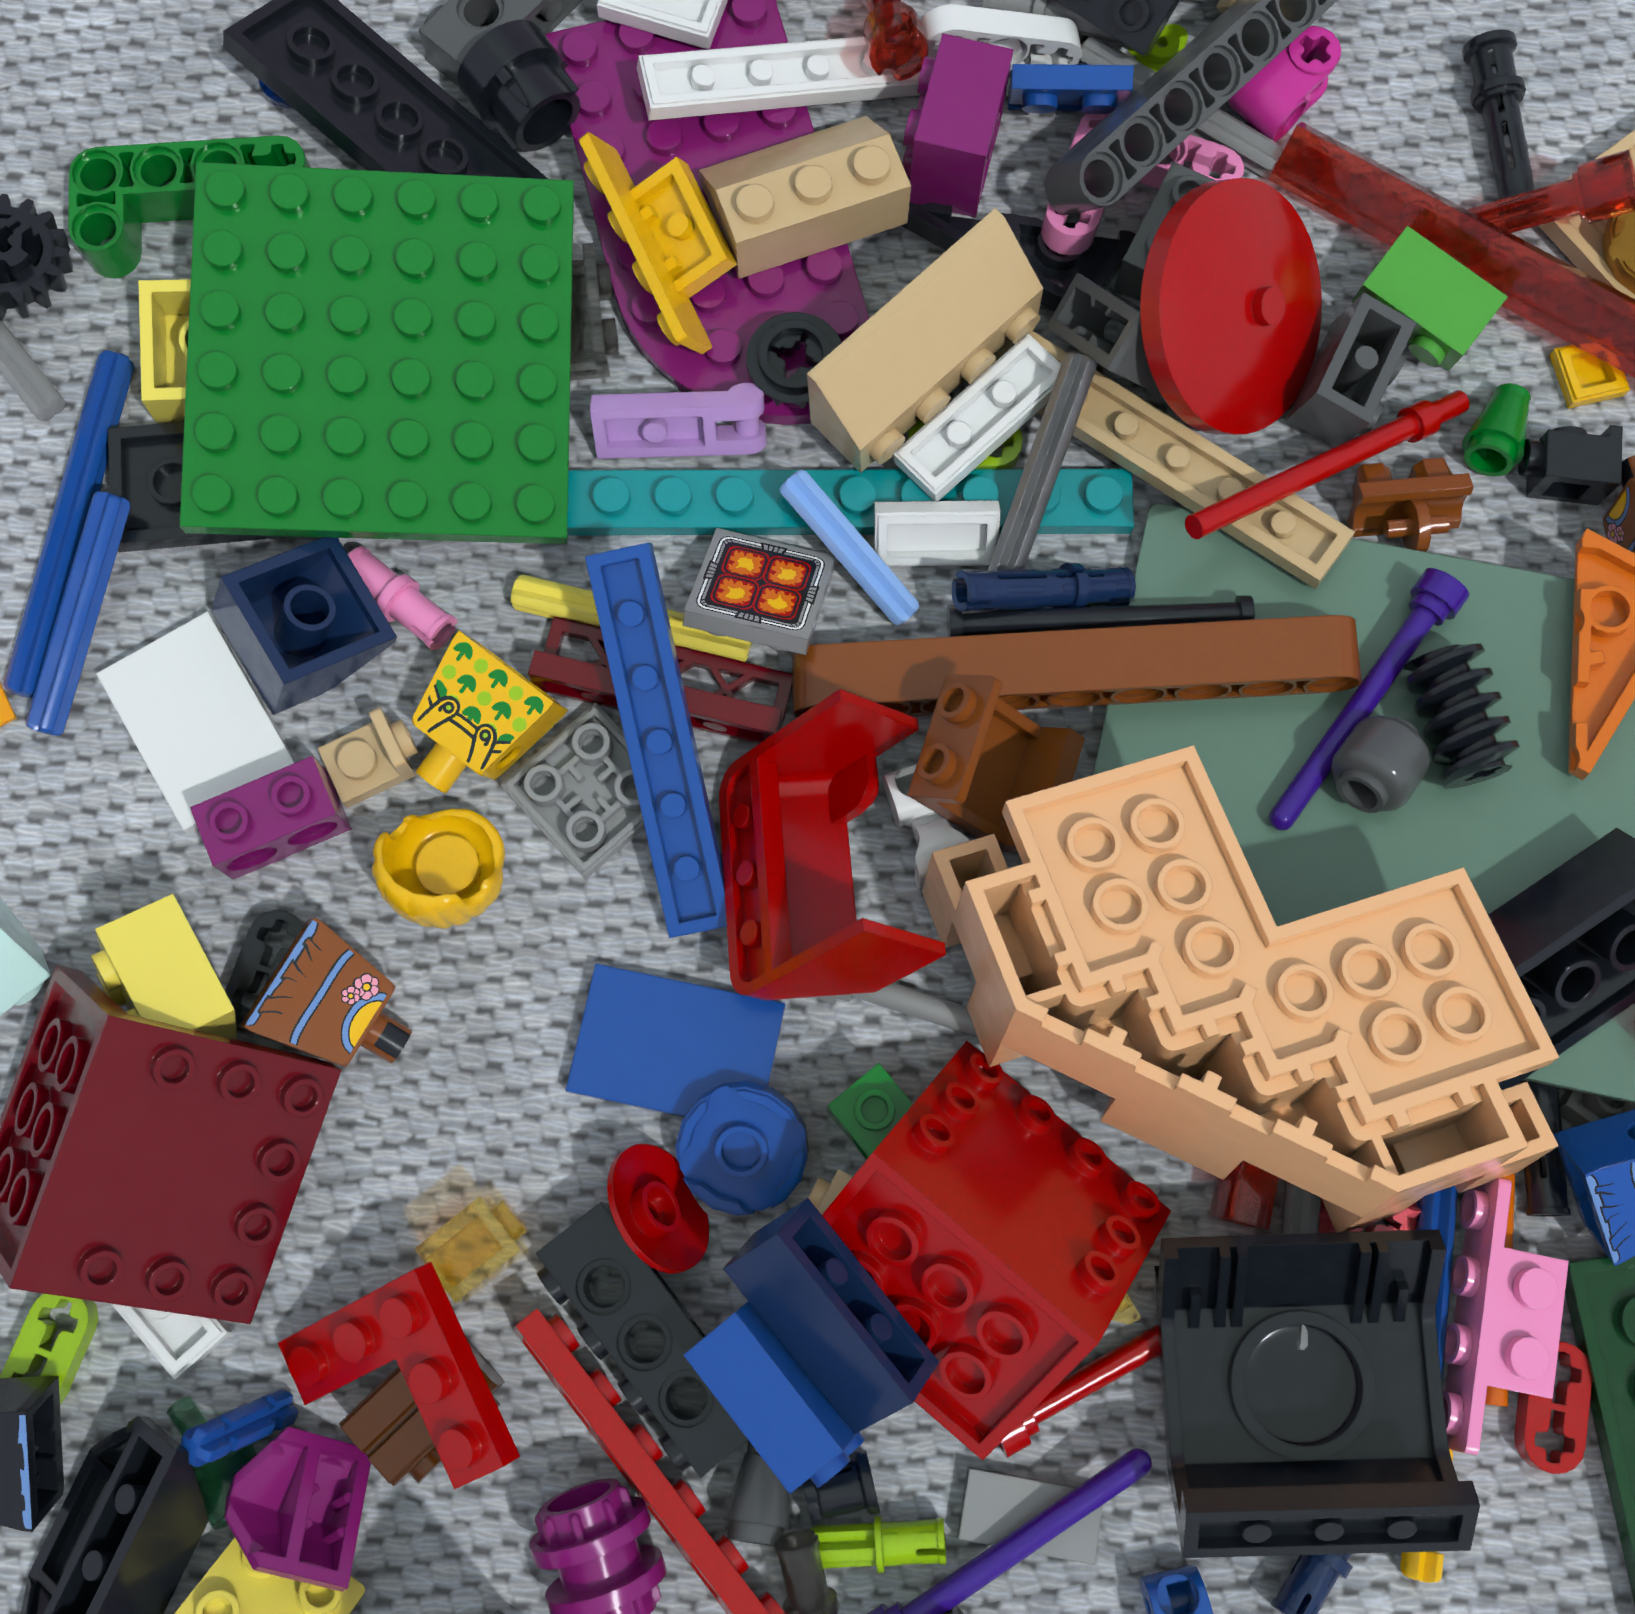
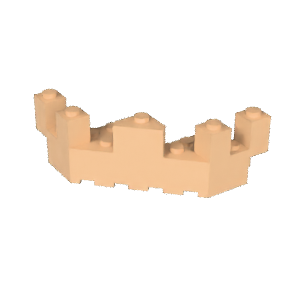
M1194 745L1005 801L1002 814L1023 863L1022 865L1008 868L995 834L932 852L922 894L940 941L945 942V948L961 943L976 983L966 1008L989 1067L1027 1056L1110 1096L1100 1121L1222 1180L1242 1161L1248 1162L1320 1197L1336 1233H1341L1395 1216L1431 1193L1455 1186L1457 1192L1460 1193L1489 1183L1498 1177L1503 1178L1515 1174L1559 1146L1528 1082L1501 1090L1498 1084L1504 1080L1546 1067L1557 1060L1559 1055L1464 867L1276 926Z

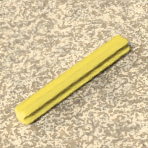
M524 574L517 576L511 591V603L515 610L551 619L554 617L600 628L594 596L591 590ZM667 609L675 646L746 662L750 654L752 642L728 636H715L707 631L683 626L684 613Z

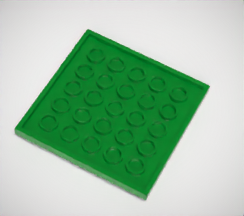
M196 162L180 528L183 532L193 534L567 544L574 180Z

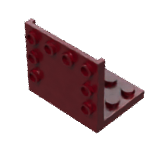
M56 965L0 1118V1274L10 1289L251 1324L342 1070L332 1062L129 1015L84 972Z

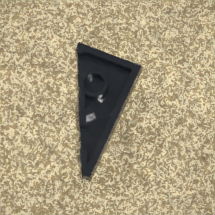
M910 202L908 223L901 226L947 251L981 220L951 216L952 206L936 203L922 205ZM1001 213L1008 222L1043 287L1040 304L1053 312L1057 309L1076 273L1107 288L1120 270L1123 258L1136 235L1131 231L1120 230L1117 239L1095 236L1088 250L1081 254L1069 256L1051 250L1044 243L1041 235L1043 221L1039 218ZM1069 222L1064 224V226L1074 228L1076 223Z

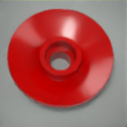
M636 1144L616 1156L608 1173L607 1194L614 1222L630 1249L647 1265L669 1274L685 1272L697 1265L706 1252L709 1242L708 1214L697 1203L685 1183L679 1161L677 1162L674 1156L654 1145Z

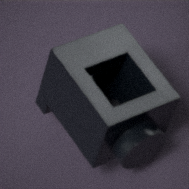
M1610 425L1601 435L1588 434L1585 429L1580 427L1564 426L1553 430L1548 429L1539 440L1526 439L1524 456L1518 464L1519 475L1526 476V497L1598 506L1621 484L1623 426Z

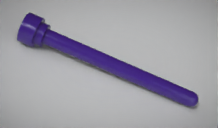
M1425 569L1410 591L1413 598L1409 603L1411 613L1270 811L1269 822L1273 828L1284 831L1293 826L1331 772L1330 768L1334 754L1353 727L1371 715L1433 625L1440 626L1445 619L1451 620L1456 617L1469 598V592L1455 577L1439 569Z
M1140 1448L1130 1450L905 1606L896 1602L888 1608L882 1603L867 1614L947 1613L1147 1475L1152 1467L1150 1455Z

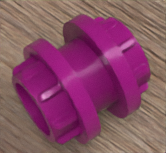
M607 1478L590 1481L570 1488L542 1505L535 1516L538 1532L530 1540L529 1549L534 1565L537 1568L546 1570L557 1569L560 1576L545 1592V1599L550 1614H650L655 1609L657 1602L661 1598L658 1584L665 1577L667 1567L660 1548L652 1545H638L636 1538L648 1528L651 1522V1517L643 1498L630 1496L628 1489L621 1486L620 1482L616 1479Z

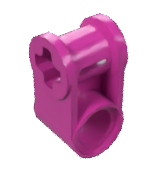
M1308 27L1230 98L1228 105L1258 132L1275 142L1279 141L1326 91L1328 75L1333 72L1340 60L1341 46L1339 40L1332 32L1323 27Z

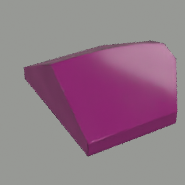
M287 1427L233 1476L226 1497L224 1518L253 1570L343 1592L348 1589L371 1462L365 1453L361 1452L356 1445L293 1427Z

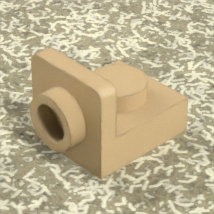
M381 707L368 712L372 723L317 748L338 795L347 808L416 776L409 757L417 754L418 750L408 728L402 719L392 723Z

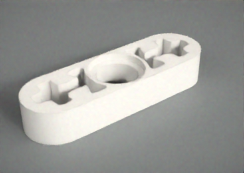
M946 4L928 11L920 21L925 56L936 58L941 36L944 33L1014 49L1010 71L1012 70V64L1077 65L1082 57L1078 27L1074 21L1064 17ZM1011 38L1006 41L992 43L1000 39Z

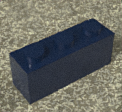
M809 1198L754 1232L723 1268L742 1295L750 1302L854 1434L912 1404L939 1364L937 1358Z

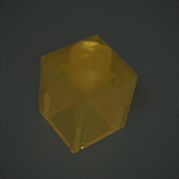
M479 1196L418 1245L415 1251L425 1264L432 1262L443 1288L455 1303H462L468 1301L529 1251L520 1239L528 1229L518 1214L504 1199L495 1206L490 1198Z

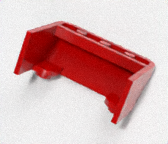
M838 689L736 759L725 772L719 789V813L729 971L732 986L737 993L765 1001L874 993L946 955L945 942L865 918L857 921L847 823L861 815L877 797L879 780L876 757L919 730L917 718Z

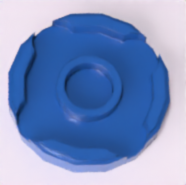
M751 1081L723 1083L702 1094L685 1114L675 1145L677 1162L679 1160L680 1169L684 1174L683 1179L691 1193L710 1208L736 1216L754 1214L755 1211L765 1210L770 1206L773 1208L784 1202L801 1182L809 1153L806 1125L794 1104L774 1088Z

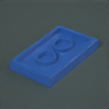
M595 963L566 1092L684 1117L702 1094L723 1083L751 1081L769 1086L786 1005L785 1003L773 1000H760L739 993Z

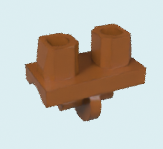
M1444 458L1422 459L1412 466L1409 478L1394 480L1392 479L1389 467L1383 463L1362 464L1357 469L1352 486L1353 503L1347 520L1348 528L1355 531L1353 537L1384 535L1386 539L1402 537L1405 548L1427 552L1430 546L1431 535L1448 533L1449 529L1459 528L1464 500L1472 494L1474 488L1469 473L1452 474Z

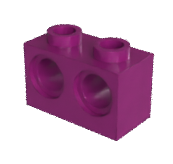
M313 756L190 807L212 866L233 880L352 830L328 771Z

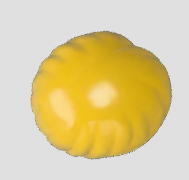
M456 808L425 815H408L403 818V822L391 834H388V832L381 833L373 847L372 856L374 862L372 865V875L379 893L397 914L420 926L447 929L453 925L460 926L466 924L473 917L484 913L501 892L504 879L502 869L505 861V847L502 837L496 827L486 817L472 810Z

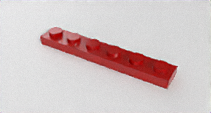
M537 1308L515 1325L514 1333L636 1495L645 1500L648 1511L725 1613L786 1614L767 1591L759 1598L755 1596L741 1577L749 1569V1566L731 1541L724 1534L716 1541L711 1538L698 1520L706 1510L691 1488L681 1478L673 1485L667 1480L655 1464L664 1455L640 1423H637L631 1429L626 1426L613 1408L622 1400L605 1375L598 1368L588 1375L572 1354L573 1351L580 1347V1344L564 1321L557 1314L546 1320Z

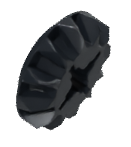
M802 312L783 313L765 321L752 335L746 353L747 370L754 385L771 397L777 406L785 402L797 404L803 409L809 402L807 373L842 342L836 331L819 317ZM802 343H805V363L811 367H799L795 374H791L790 378H786L785 361L781 356L792 357L796 350H800Z

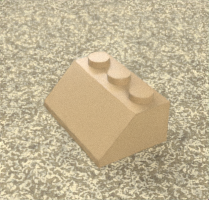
M867 116L698 170L701 184L715 220L738 264L734 267L738 279L908 223L911 193L910 181L890 133Z

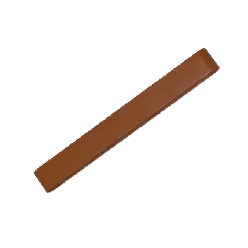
M1345 615L809 645L806 655L794 652L791 654L793 715L797 718L838 689L845 690L910 716L933 715L946 674L992 675L1002 683L999 698L1016 710L1320 694L1350 690L1362 684L1356 620L1351 616Z

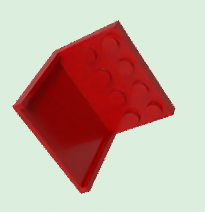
M966 1040L873 1151L822 1216L939 1361V1364L914 1402L983 1461L1099 1344L1171 1210L1159 1201L1156 1194L1147 1185L1135 1181L1111 1161L1098 1144L1082 1137L1058 1117L1045 1100L1032 1095L1004 1072L1000 1064L989 1067L985 1054Z

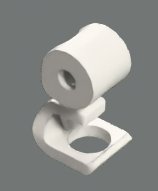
M917 764L884 774L882 780L897 827H912L914 832V838L918 845L915 856L914 879L919 889L923 887L932 852L968 842L969 839L954 829L946 818L907 796Z

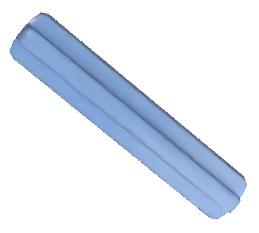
M801 469L789 477L780 487L783 497L888 619L897 626L907 621L919 608V602L807 471Z

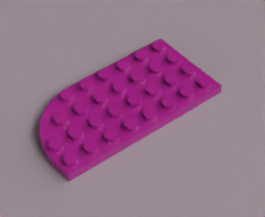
M728 0L710 49L788 43L776 0ZM609 20L546 33L548 40L568 66L565 68V71L579 88L575 94L580 100V111L575 122L570 125V130L615 300L623 323L644 358L649 363L652 362L662 374L676 384L679 391H728L732 386L740 383H753L747 370V347L752 335L759 326L774 316L788 312H802L814 315L827 322L836 331L841 342L869 319L849 247L846 243L738 279L733 267L689 298L712 344V348L702 355L681 344L679 346L674 345L659 326L657 314L661 310L654 296L643 288L634 274L632 264L637 260L629 244L625 243L616 234L609 222L608 213L612 209L605 194L601 193L592 184L584 170V163L588 159L579 139L587 132H590L614 147L618 151L635 187L677 156L689 165L712 212L701 184L698 170L814 133L807 106L649 121L637 72L638 56L708 49ZM802 343L800 350H796L792 357L781 356L785 361L786 378H790L791 374H795L799 367H811L805 363V343ZM764 393L765 409L763 414L759 416L762 422L782 425L811 424L809 402L803 409L797 404L785 402L777 406L772 398Z

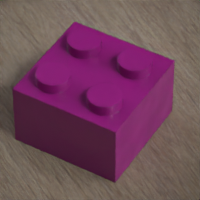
M942 33L936 58L925 56L917 93L920 94L917 109L911 108L903 140V146H906L902 165L911 184L910 202L922 205L927 203L952 206V213L976 218L1003 114L1014 49Z

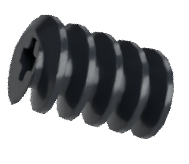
M1481 643L1456 644L1442 647L1411 660L1403 668V670L1413 672L1407 678V689L1413 694L1422 695L1414 705L1416 713L1419 717L1432 718L1425 724L1422 730L1424 737L1428 741L1441 742L1433 749L1431 753L1432 760L1436 765L1451 766L1442 773L1439 779L1445 789L1464 787L1500 776L1512 768L1511 765L1505 764L1504 758L1520 748L1517 740L1497 741L1495 734L1508 726L1511 720L1509 716L1488 717L1486 710L1503 698L1499 691L1479 692L1477 686L1494 675L1490 667H1470L1469 662L1485 651Z

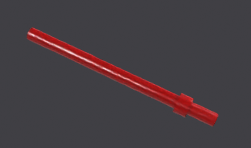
M1456 390L1432 402L1420 400L1401 409L1396 419L1188 515L1185 518L1186 531L1193 539H1200L1404 441L1410 443L1419 442L1437 433L1442 423L1466 413L1470 406L1469 398L1463 391Z

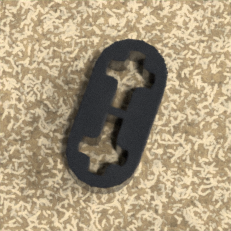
M272 910L263 913L254 920L247 932L225 990L235 1009V1020L238 1026L250 1010L247 1006L241 1004L245 992L250 994L256 993L259 990L264 974L269 975L268 982L288 951L286 948H281L276 955L272 968L267 967L273 953V948L264 942L265 936L268 932L279 933L283 924H288L287 934L295 939L305 924L301 919L288 911Z

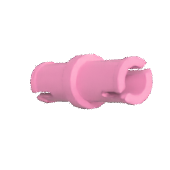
M359 546L348 553L349 558L388 622L396 620L423 641L430 650H437L448 642L456 630L454 625L457 624V619L420 592V585L416 580L407 574L399 576L372 555L370 550L364 546Z

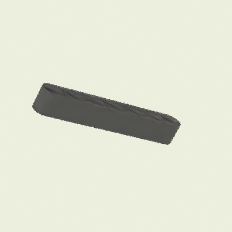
M1237 0L1051 166L1045 179V194L1050 205L1061 214L1074 215L1106 207L1117 202L1338 0Z

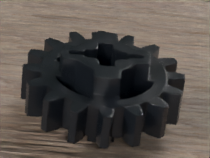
M1 194L0 321H3L7 309L16 308L18 314L23 319L28 318V304L33 302L48 309L52 306L48 291L65 292L67 285L64 274L73 272L67 236L64 229L57 228L54 215L50 211L37 215L34 201L30 199L25 200L18 208L12 207L8 194Z

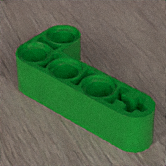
M274 135L103 146L86 149L75 157L69 170L68 228L70 237L96 273L103 277L114 279L126 276L134 271L141 259L142 223L194 220L196 162L311 168L302 147L297 141L288 136ZM172 180V181H171L170 183H168L167 185L161 186V185H162L163 183H165L166 181ZM111 184V186H109L108 188L101 190L102 188ZM112 238L106 244L100 245L104 240Z

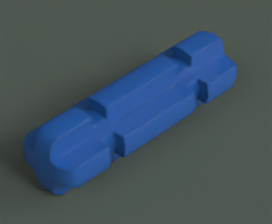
M280 1389L274 1393L262 1396L249 1404H244L217 1416L204 1424H199L186 1430L181 1438V1446L188 1451L189 1464L200 1467L208 1462L212 1463L232 1451L235 1452L271 1435L276 1430H282L294 1424L298 1417V1410L292 1404L293 1394L287 1390Z

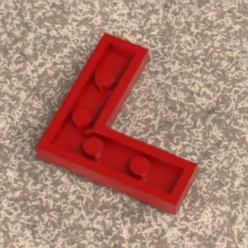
M432 1262L413 1269L278 1342L304 1405L396 1359L454 1490L494 1472L520 1457Z

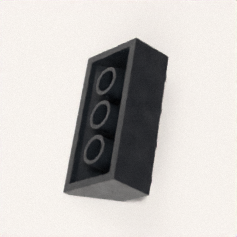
M1615 828L1488 914L1558 1055L1635 1003V838ZM1537 1070L1504 1080L1498 1084L1501 1090L1515 1086Z

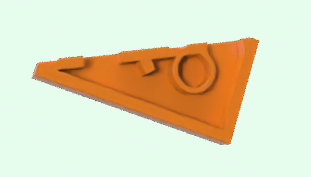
M1588 528L1575 546L1568 773L1582 781L1592 771L1635 699V553Z

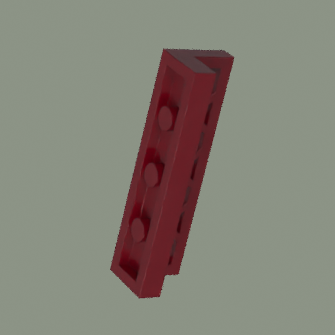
M554 617L544 652L534 651L528 671L531 682L549 694L590 704L596 702L599 706L619 710L607 655L601 645H604L601 628ZM564 636L589 641L600 660L591 664L559 656ZM675 646L681 674L693 667L709 670L720 687L719 690L712 693L684 686L691 723L694 729L760 744L782 728L792 691L791 673ZM721 673L739 678L727 684ZM753 681L778 687L773 707L737 699L733 693Z

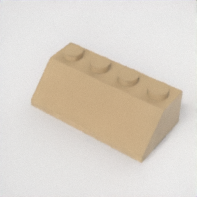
M996 208L807 373L811 423L860 473L874 461L878 464L888 461L893 456V453L903 445L905 441L904 434L920 420L924 424L928 423L948 405L951 399L949 394L965 380L969 384L975 381L994 363L996 359L994 354L1010 340L1016 344L1027 333L1030 334L1039 323L1040 315L1038 313L1043 287L1008 222Z

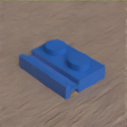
M1012 64L1010 85L1008 87V110H1023L1024 112L1035 114L1055 111L1109 114L1131 95L1133 91L1134 65Z

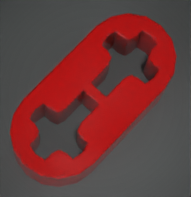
M1559 1341V1361L1562 1366L1571 1369L1570 1380L1558 1381L1555 1403H1552L1550 1398L1518 1392L1514 1431L1515 1447L1520 1457L1530 1467L1550 1474L1567 1473L1575 1469L1582 1461L1586 1448L1592 1378L1586 1355L1578 1347ZM1551 1410H1554L1553 1433L1564 1437V1446L1562 1450H1551L1549 1460H1546V1449L1535 1445L1536 1432H1548Z

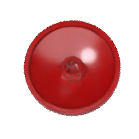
M1250 178L1211 181L1199 185L1180 198L1163 219L1155 234L1145 263L1141 287L1140 320L1143 345L1151 374L1161 395L1175 414L1185 423L1197 430L1215 435H1238L1260 431L1277 421L1293 404L1313 364L1319 341L1322 317L1319 267L1312 241L1303 221L1291 203L1280 192L1264 182Z

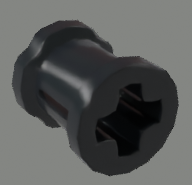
M866 1450L856 1452L854 1460L849 1461L844 1468L819 1488L815 1486L810 1478L803 1483L813 1528L823 1526L825 1519L866 1509L870 1516L880 1513Z

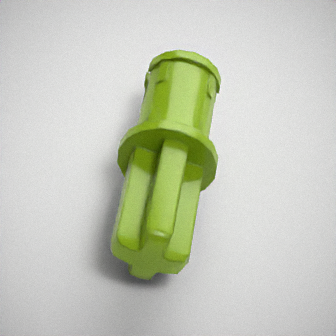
M874 1515V1523L823 1525L815 1528L812 1527L809 1533V1558L812 1566L817 1569L876 1566L877 1573H885V1566L911 1564L946 1565L943 1517L926 1520L883 1522L882 1515Z

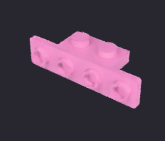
M1499 1177L1489 1183L1469 1189L1464 1193L1459 1211L1461 1225L1465 1228L1463 1252L1456 1259L1451 1273V1287L1453 1293L1457 1295L1454 1323L1449 1324L1446 1332L1444 1360L1448 1363L1445 1391H1443L1446 1430L1449 1448L1471 1455H1478L1480 1450L1487 1386L1553 1399L1569 1262L1504 1247L1512 1182L1511 1180Z

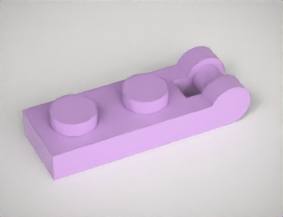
M740 383L732 386L728 391L591 395L590 415L597 459L756 454L762 451L767 444L766 426L759 419V416L763 414L765 409L763 390H760L753 383ZM717 421H734L731 425H717Z

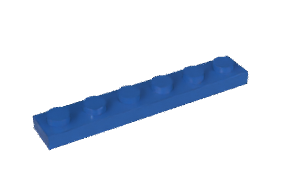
M648 542L585 556L669 938L727 927L723 865L653 544Z

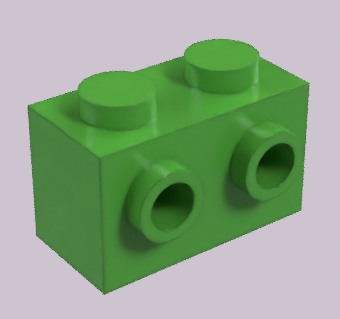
M1407 226L1363 283L1351 302L1353 303L1361 294L1366 293L1415 321L1416 325L1408 340L1410 352L1418 360L1429 366L1438 367L1441 365L1449 371L1466 353L1508 296Z

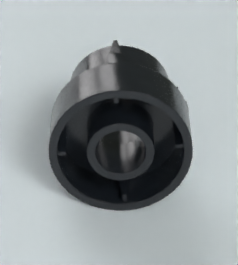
M529 20L510 21L486 33L471 47L459 67L457 83L460 91L495 134L500 133L515 151L518 148L524 151H537L553 144L566 134L580 111V100L575 94L579 88L565 71V68L568 66L541 29Z

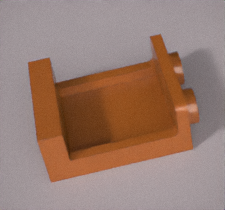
M946 674L907 796L977 838L995 834L1001 851L1018 853L1002 814L1005 801L1073 781L1085 738L1071 728L1041 727L999 698L1002 683L992 675Z

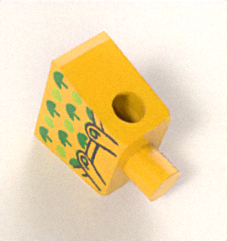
M458 631L445 652L412 718V724L436 742L415 772L430 785L447 794L467 766L483 777L496 780L566 714L568 709L477 640Z

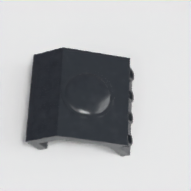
M1439 1229L1161 1238L1159 1266H1154L1164 1424L1167 1469L1182 1558L1471 1551L1480 1503L1473 1481H1458L1448 1446L1436 1330V1304L1446 1248ZM1301 1325H1304L1308 1332V1346L1305 1350H1298L1297 1347Z

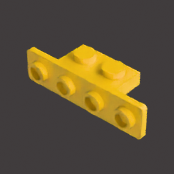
M587 132L579 139L588 159L584 163V170L592 184L601 193L605 194L612 209L608 213L609 222L616 234L625 243L629 244L637 260L632 264V269L643 288L654 296L661 310L657 314L660 328L674 345L679 346L681 344L703 355L712 348V344L689 298L738 264L689 165L676 156L635 187L618 151L597 136Z

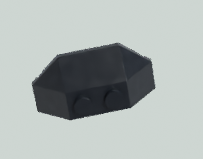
M135 1417L128 1422L126 1427L113 1432L90 1448L28 1574L21 1614H164L206 1528L209 1517L193 1466L189 1464L188 1451L149 1417Z

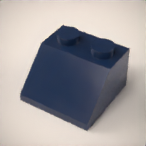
M323 537L221 576L211 610L273 715L322 695L336 687L394 644L397 639L395 632L338 538Z

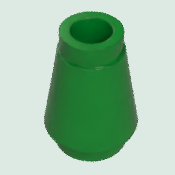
M1513 383L1497 386L1493 395L1464 436L1462 441V447L1465 452L1464 460L1473 471L1486 476H1503L1509 473L1513 466L1522 461L1529 403L1531 400L1530 393L1524 387Z

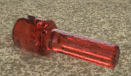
M866 0L869 15L864 22L863 37L872 68L878 75H883L885 68L891 69L893 78L898 81L912 78L921 71L924 58L928 56L929 52L919 15L913 7L901 2V0Z
M1630 150L1577 164L1578 171L1572 172V179L1463 210L1459 215V225L1463 239L1468 244H1474L1579 214L1581 220L1587 219L1588 223L1592 224L1635 212V171Z

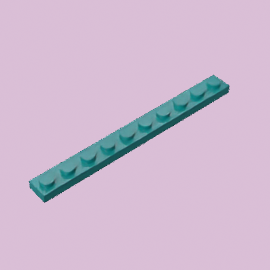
M857 469L805 470L861 535H874V502L933 501L901 469H865L861 473ZM974 469L939 501H999V534H1001L1024 469ZM1060 469L1037 534H1131L1134 528L1132 473L1126 469ZM569 470L568 536L714 535L716 528L746 535L816 534L780 492L781 485L798 470Z

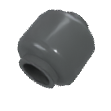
M1374 716L1364 718L1353 727L1334 754L1330 769L1338 794L1350 806L1367 813L1394 811L1408 802L1426 775L1431 757L1427 744L1421 738L1416 727L1410 722L1396 717Z

